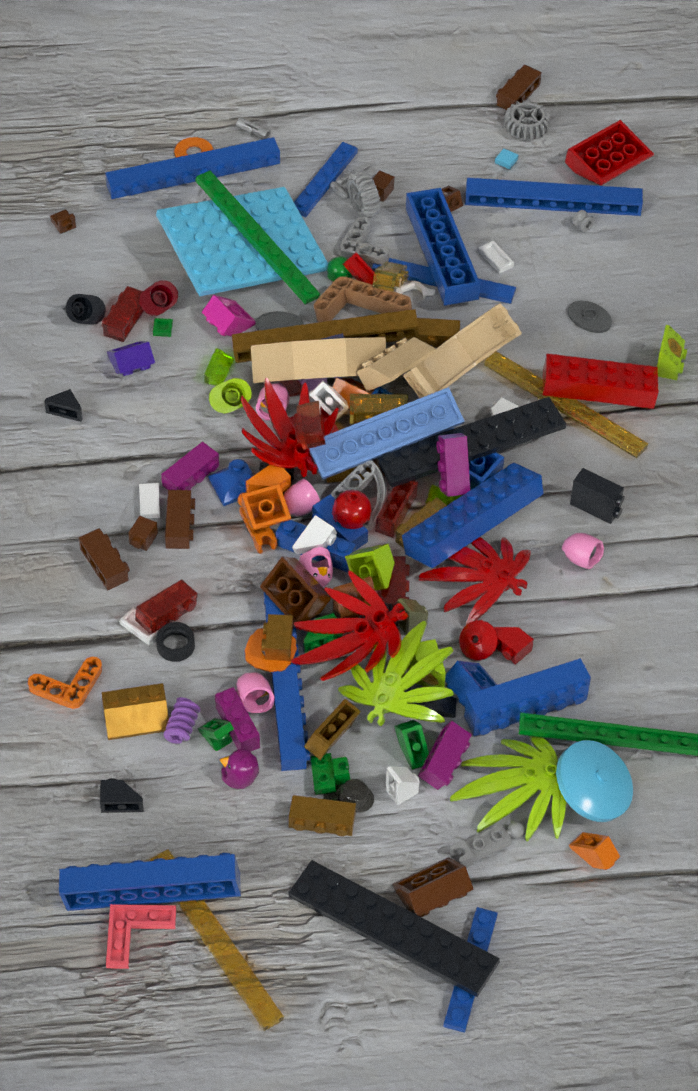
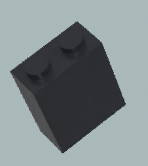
M582 468L573 480L570 505L611 524L622 513L623 508H621V505L625 499V496H623L624 487Z

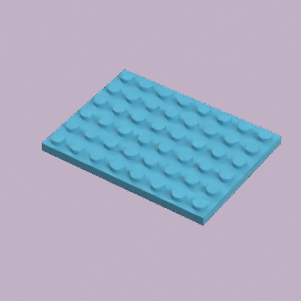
M285 187L234 196L303 275L327 271L328 262ZM212 200L157 210L156 216L199 297L283 280Z

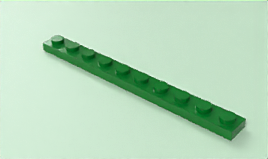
M211 170L196 176L195 182L305 305L318 299L320 292Z
M520 713L518 734L578 742L590 740L604 745L698 756V734L529 713Z

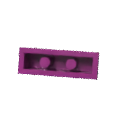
M462 433L439 436V442H437V451L440 453V461H438V470L441 472V480H439L440 491L448 497L464 495L470 491L467 436Z
M202 441L161 474L162 486L167 490H191L197 483H201L208 474L217 470L219 467V453Z
M232 687L215 694V708L222 720L231 722L234 729L229 734L237 749H246L250 752L259 749L260 734L235 688Z
M453 721L446 724L440 731L418 777L437 790L444 785L448 786L454 777L452 775L454 769L456 770L462 762L460 758L462 753H465L470 746L468 741L472 734Z

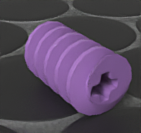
M177 698L168 721L169 723H167L163 734L164 738L174 744L188 741L190 739L189 734L193 731L192 727L195 725L194 720H197V713L201 710L200 707L187 698Z

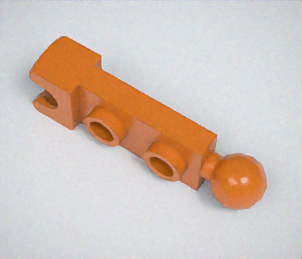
M246 492L241 493L237 499L238 504L241 506L239 512L254 541L257 552L262 554V546L265 544L270 545L275 550L277 548V539L270 526L253 531L249 525L242 507V494Z

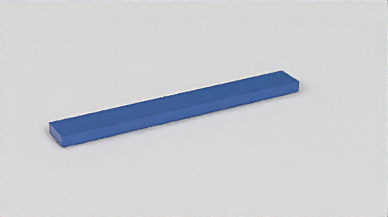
M389 258L384 264L374 263L372 266V270L375 273L409 281H418L422 284L437 287L427 266ZM479 279V297L509 304L512 303L516 287Z

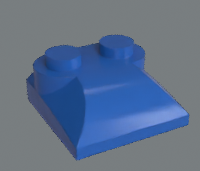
M235 459L229 463V467L209 475L208 479L222 505L226 506L237 502L238 496L246 492V481L254 475L244 460Z

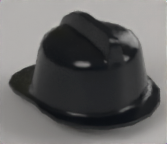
M74 294L69 297L66 306L63 307L67 317L72 322L80 324H97L103 320L106 313L104 302L94 295Z

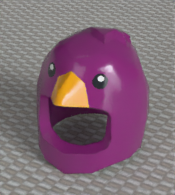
M238 749L229 756L220 759V762L223 764L221 769L222 780L232 788L245 789L252 785L259 774L257 757L246 749Z

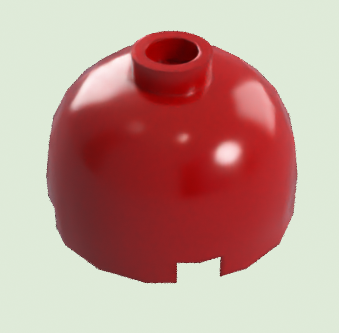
M346 490L336 497L332 508V515L335 522L337 520L341 523L342 527L358 529L363 527V524L367 521L369 522L371 518L372 508L370 500L361 491Z

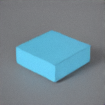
M503 148L495 158V163L511 169L518 160L519 155Z

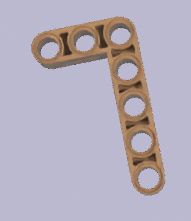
M348 277L337 278L314 303L318 322L331 321L347 303L381 314L412 310L409 296Z

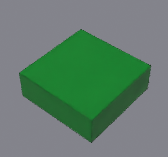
M155 318L153 336L171 337L173 319Z

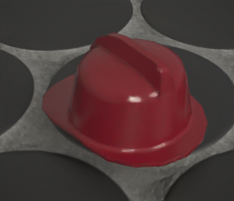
M160 280L155 282L141 293L139 298L140 306L144 312L151 316L161 315L177 302L178 290L169 281Z

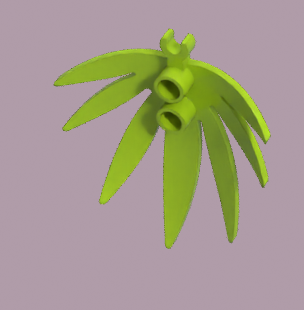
M425 621L415 626L402 639L398 654L394 658H390L384 673L387 657L386 650L381 661L372 669L373 683H371L368 675L359 664L351 668L354 679L363 691L352 685H344L338 688V691L347 699L375 707L368 714L367 720L369 723H372L375 717H379L377 723L379 726H382L385 722L384 713L389 712L417 720L445 722V719L437 712L421 705L408 703L429 702L454 695L451 689L422 687L404 692L433 671L454 651L452 647H446L427 655L418 661L403 677L423 637L427 625Z
M529 736L535 748L517 740H501V744L532 759L515 755L497 754L480 756L461 763V766L520 767L483 776L451 795L450 801H457L522 786L501 799L484 816L477 826V832H481L521 806L538 790H541L530 812L525 840L529 841L540 825L551 796H553V829L555 838H559L564 821L566 800L557 782V755L550 743L544 738Z

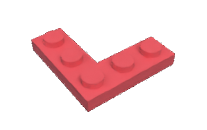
M110 904L106 968L129 969L131 929H175L176 905Z

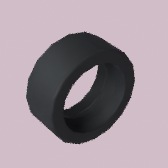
M170 622L162 626L156 635L159 655L171 662H180L191 656L195 649V638L192 629L181 622ZM171 635H181L188 640V643L182 648L171 649L164 645V640Z

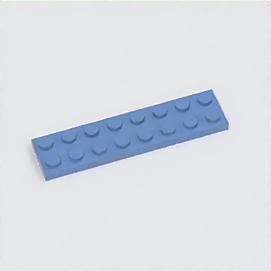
M448 387L308 442L307 447L323 480L383 456L385 453L396 451L404 446L464 424V419Z

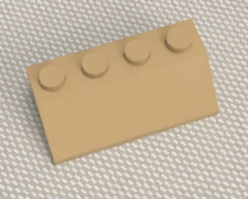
M405 337L396 342V347L392 345L386 348L385 354L381 352L373 357L374 361L371 359L363 363V368L358 370L357 374L368 392L392 382L436 353V349L415 337L409 340Z

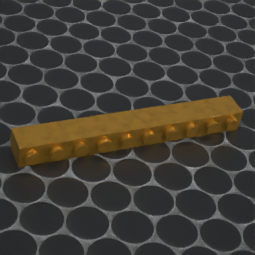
M416 309L232 334L235 362L252 361V345L321 340L343 333L344 338L385 337L386 342L399 341L405 337L407 340L413 337L419 338Z

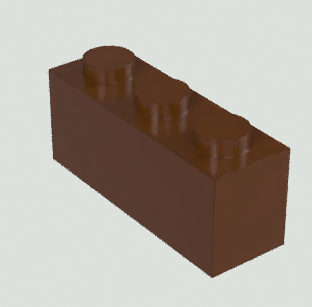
M524 64L520 70L518 69L511 79L507 80L505 86L497 91V106L507 110V108L511 107V104L516 105V102L522 103L523 100L526 101L540 86L542 72Z
M168 490L165 529L166 549H190V541H194V529H191V525L195 524V514L191 513L192 510H195L196 499L192 498L191 490Z
M98 528L78 537L81 552L107 591L129 581V566L125 561L122 562L119 551L116 547H112L107 534H103L101 529Z

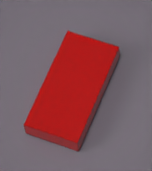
M357 252L343 263L344 267L358 281L375 285L380 280Z

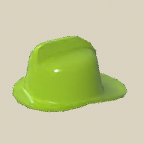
M233 378L216 385L210 391V405L215 411L223 414L235 411L243 407L241 396L249 402L252 394L251 388L243 379Z

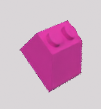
M217 295L212 296L202 311L207 317L206 321L215 325L218 328L217 332L222 336L242 333L256 324V321L235 300Z

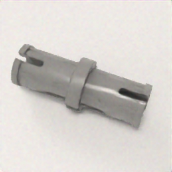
M239 117L236 122V127L248 131L250 135H257L263 139L270 137L271 130L260 126L255 121L251 122L243 117Z

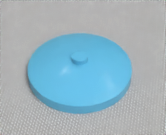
M583 740L572 744L561 754L556 768L558 786L566 802L578 814L592 821L608 822L618 818L629 808L633 797L631 775L623 760L612 749L596 741Z

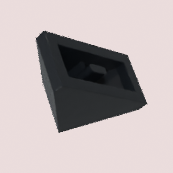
M71 389L45 399L46 413L82 422V409Z

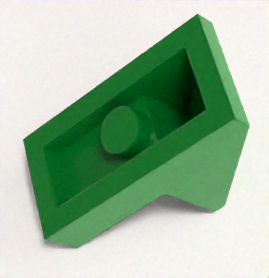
M213 718L197 728L215 751L222 749L232 742L229 732L234 728L229 721Z

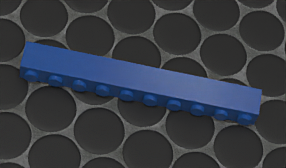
M272 137L105 172L106 185L111 199L192 183L195 182L196 176L210 170L216 177L277 165L280 164V150L275 138Z
M467 178L465 205L567 212L585 210L587 213L641 216L643 188Z
M264 592L266 622L268 621V614L285 615ZM293 627L292 636L297 639L296 627ZM296 644L295 656H299L298 644ZM292 663L284 671L271 672L281 771L306 769V761H310V751L304 747L308 741V731H303V725H306V714L301 712V708H304V696L299 694V691L302 690V678L297 676V673H301L300 665Z

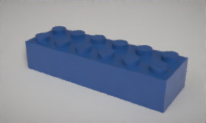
M579 658L466 695L464 718L473 737L486 735L496 729H505L509 725L519 722L520 713L546 715L555 710H563L573 704L583 703L588 697L591 677L583 661Z

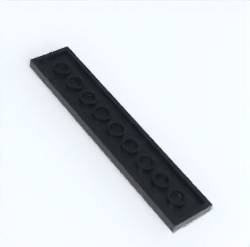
M546 397L433 435L396 451L385 453L375 460L391 488L439 472L438 461H440V453L437 451V442H439V436L462 433L467 436L469 462L566 429V422L550 397Z
M313 860L310 861L288 892L289 897L476 997L479 996L500 963V958Z

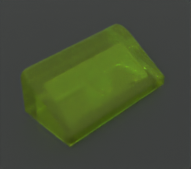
M215 348L204 373V382L215 386L225 382L234 358Z

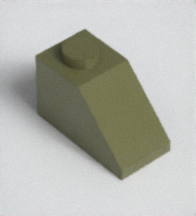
M400 598L397 600V604L401 603L404 606V609L399 613L405 610L408 614L405 620H399L398 626L406 635L422 621L428 622V611L425 606L412 599Z

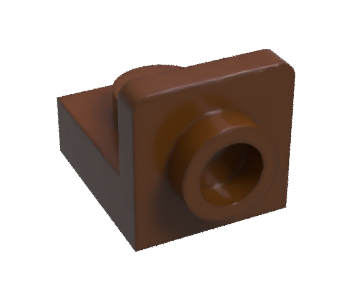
M449 185L441 189L450 212L463 206L460 190Z
M66 209L50 215L51 222L60 234L76 228L75 215L73 213L69 214Z

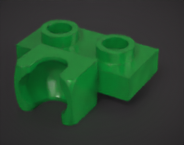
M326 753L320 760L315 755L310 756L315 795L336 792V785L351 782L347 757L332 759L331 753Z

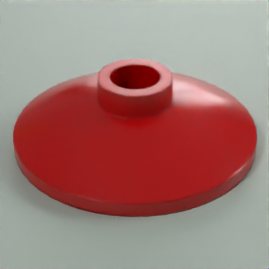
M475 620L468 623L462 629L459 637V645L463 654L469 659L476 661L489 658L496 650L498 644V635L495 628L483 620ZM475 636H478L477 643L473 642Z

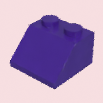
M138 341L106 351L116 373L123 376L133 374V370L140 368V371L149 369L151 364L155 363L149 341Z

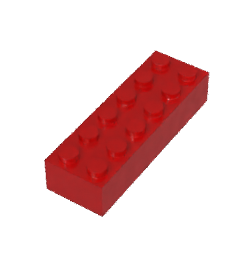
M546 353L543 366L544 396L654 409L659 393L658 367Z

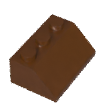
M282 556L260 585V588L285 615H293V623L308 621L322 612L332 599L308 570L293 557Z
M449 857L392 884L406 909L420 917L428 915L435 908L445 907L449 904V901L455 898H463L468 892L474 890L466 866Z

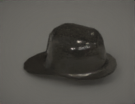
M359 779L347 780L344 784L336 785V792L323 794L324 799L356 803V812L358 813L368 811L374 803L372 791Z

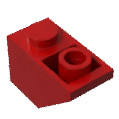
M494 627L498 635L496 649L507 660L517 664L532 651L534 639L519 627Z

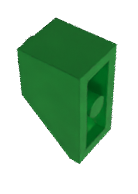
M410 720L394 726L399 746L410 768L413 770L422 767L429 755L421 724L415 720Z

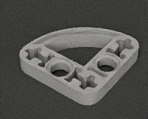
M371 460L359 465L331 493L336 499L338 494L346 490L362 491L375 478L378 490L377 501L371 513L369 524L367 526L363 524L368 532L382 518L388 499V489L384 475ZM366 467L371 468L372 471L370 473L367 472ZM353 479H359V485L351 488L350 482Z

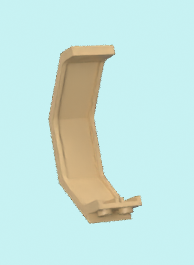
M499 303L437 347L436 353L411 368L403 376L419 398L425 397L450 386L478 363L517 338L522 332L519 330L517 323L509 316L507 309Z
M385 337L339 338L252 345L253 383H264L265 378H268L270 382L359 376L357 371L363 368V363L371 359L374 361L373 357L381 352L386 353Z

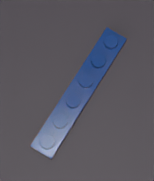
M345 142L339 145L294 201L301 216H308L328 191L330 183L335 182L358 153L357 147Z
M477 907L467 941L488 952L498 912ZM454 985L443 1027L465 1033L475 996Z

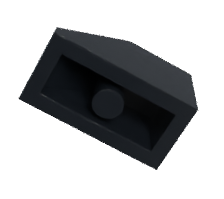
M114 778L101 780V813L144 812L143 798L123 780Z

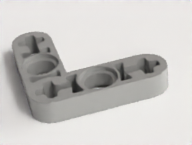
M368 217L357 218L340 244L341 255L350 258L357 252L365 262L384 264L389 260L387 248L363 243L371 230V222ZM362 251H369L365 254H361Z

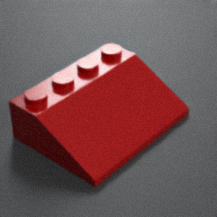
M619 120L569 148L565 163L575 174L602 186L649 159L654 153Z

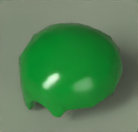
M343 256L332 258L327 265L328 279L333 282L339 277L352 279L353 275L343 265L349 258Z

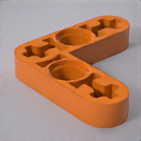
M94 656L87 658L70 685L42 674H33L28 678L29 691L65 707L77 709L82 706L101 675L102 662ZM82 679H86L89 681V683L86 686H80L78 684V682ZM53 688L61 689L59 694L54 695L50 693ZM77 694L78 699H73V701H71L70 698H74Z

